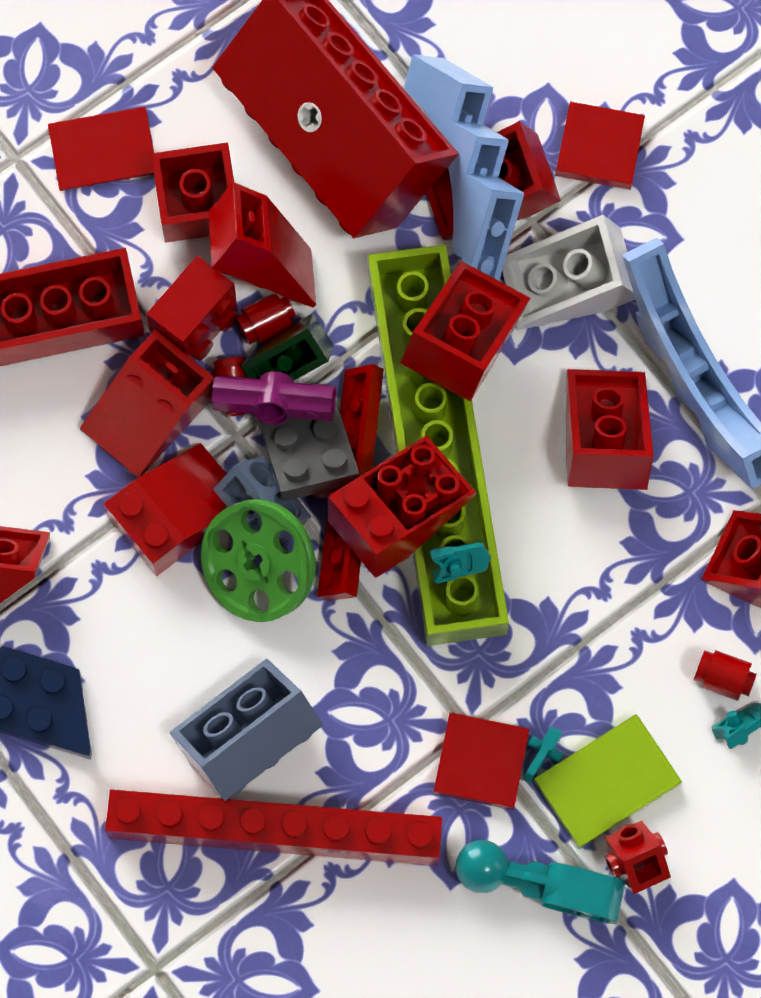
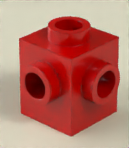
M642 820L635 824L626 825L619 829V831L605 837L610 853L604 857L609 871L613 877H621L633 894L671 878L665 856L668 855L665 842L658 832L652 834Z

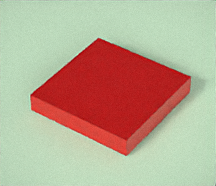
M570 101L555 176L631 190L645 115Z
M449 712L433 794L514 810L530 728Z

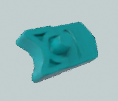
M482 542L457 547H443L430 550L429 552L433 562L437 564V568L432 573L436 584L484 572L487 570L491 559L488 550Z
M753 703L738 713L734 710L728 712L725 719L711 727L715 739H725L729 749L737 745L746 744L748 742V735L761 727V703Z
M552 725L543 740L533 735L528 743L530 747L538 751L523 778L529 784L533 781L547 757L559 763L564 754L556 749L563 732Z

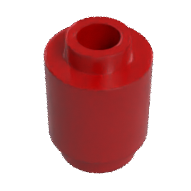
M272 293L241 309L242 314L234 317L244 340L250 345L256 341L258 344H261L291 326V319L296 317V314L288 298L284 296L279 298L276 293Z
M704 650L693 681L703 684L701 687L703 689L738 701L741 694L749 697L757 673L749 671L752 663L718 650H715L714 653Z

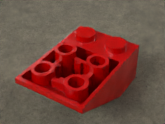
M232 182L208 212L212 268L223 274L251 283L256 287L284 296L291 301L314 308L316 306L311 248L267 195Z
M155 329L127 359L79 429L138 478L152 466L212 400L215 377Z
M426 435L329 495L328 522L371 574L377 578L409 558L476 495V492Z

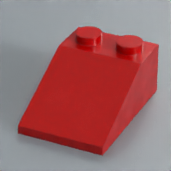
M521 121L498 131V134L509 140L499 178L524 193L517 220L528 218L560 202L561 199L538 134ZM447 168L427 192L443 240L453 238V198L450 175Z
M460 261L413 331L400 364L471 402L531 298Z
M567 369L566 468L568 487L647 490L654 455L645 372Z
M200 443L136 478L103 503L109 520L157 577L200 544L211 521L217 514L227 508L214 491V488L227 473Z

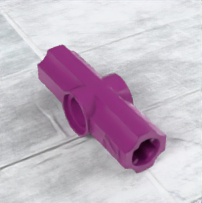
M277 371L267 372L260 379L219 375L214 379L212 393L213 410L254 414L259 421L270 425L283 424L288 420V417L323 421L334 419L336 386L295 383L290 376Z

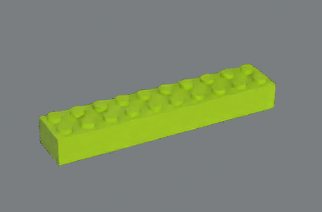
M446 244L368 255V276L396 453H399L427 435L476 492V495L412 554L427 646L507 635L509 620L472 401L470 402L400 364L413 331L451 276ZM478 542L484 544L491 556L486 571L458 577L452 581L435 583L432 573L437 568V564L433 562L429 553L430 550Z

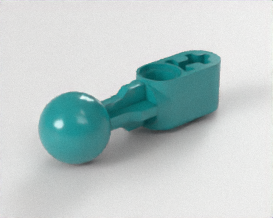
M475 840L465 845L459 852L455 864L459 881L472 892L489 893L501 885L519 889L524 897L540 901V905L548 909L600 923L617 924L626 885L625 881L562 863L551 862L547 865L532 861L523 865L508 861L503 849L489 840Z

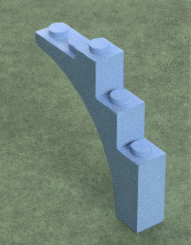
M656 237L622 255L639 311L635 312L644 343L666 363L675 394L697 414L707 447L751 489H754L761 485V422L744 402L713 355L683 296L664 243Z

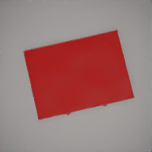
M146 106L48 124L59 191L86 186L91 187L92 185L125 179L129 180L130 178L154 174L151 153H154Z

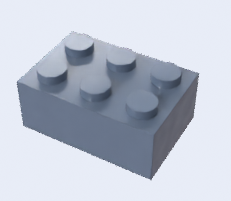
M266 658L170 731L169 734L191 766L225 802L234 794L241 792L249 782L266 769L275 766L284 755L297 745L307 741L314 732L323 726V723L303 692Z

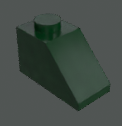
M314 313L276 334L242 362L241 367L248 378L260 379L267 372L277 371L296 380L329 362L334 345Z

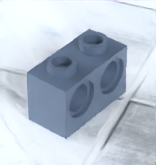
M264 455L235 464L214 488V491L227 507L246 500L261 499L277 503L286 508L302 525L312 517L298 498L282 502L272 466ZM250 510L247 514L248 525L254 531H260L262 526L261 517L255 511ZM282 531L279 536L280 544L290 541L292 535L287 531Z

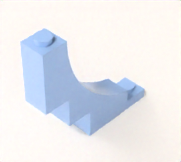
M413 54L404 89L459 153L448 167L453 198L452 252L462 258L463 262L499 281L524 193L499 178L509 140L484 125L494 87L444 58Z

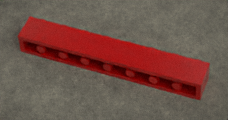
M110 789L105 831L109 839L438 866L442 817L227 799L224 802L222 798Z

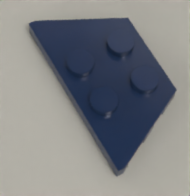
M2 646L0 648V733L91 760L92 748L90 745L80 670Z

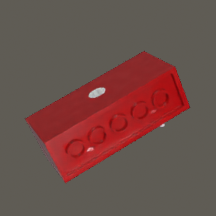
M262 0L212 67L221 78L223 86L236 96L244 106L246 114L260 125L268 135L270 143L284 154L291 163L294 172L304 178L315 192L319 202L328 207L338 219L340 227L351 235L353 239L398 228L459 155L329 0Z

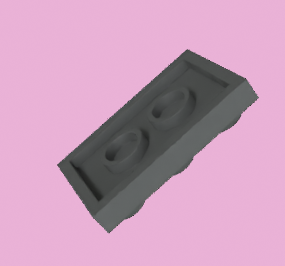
M337 403L335 404L334 419L331 421L288 417V420L283 424L270 425L258 420L282 502L339 489L360 477Z

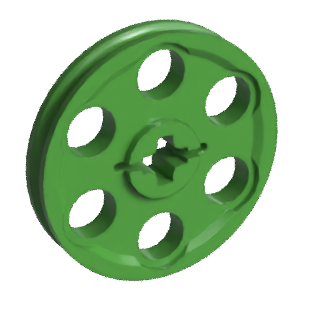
M251 499L229 506L215 516L203 537L201 563L204 577L215 598L232 614L254 622L272 621L297 609L309 595L316 571L314 548L302 523L281 505L267 500ZM250 510L255 511L261 517L262 526L260 531H254L248 525L247 514ZM221 530L227 531L233 538V547L230 551L225 550L219 543L218 537ZM282 531L289 532L294 539V549L292 552L284 550L279 542V536ZM257 555H260L263 561L256 567L253 560L256 559ZM224 570H229L235 575L237 579L235 590H230L224 585L222 580ZM285 571L292 572L298 580V588L295 592L288 590L283 583ZM256 590H261L267 595L269 599L267 611L261 610L256 605L254 600Z

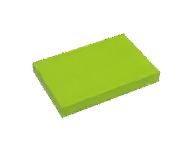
M636 713L534 778V783L577 848L581 849L681 785L682 780Z

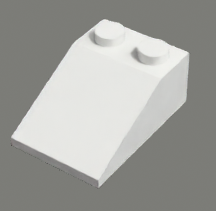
M601 215L507 254L502 270L505 284L531 298L516 324L517 328L521 330L602 313L636 300L622 257L623 254L627 253L621 228L605 215Z

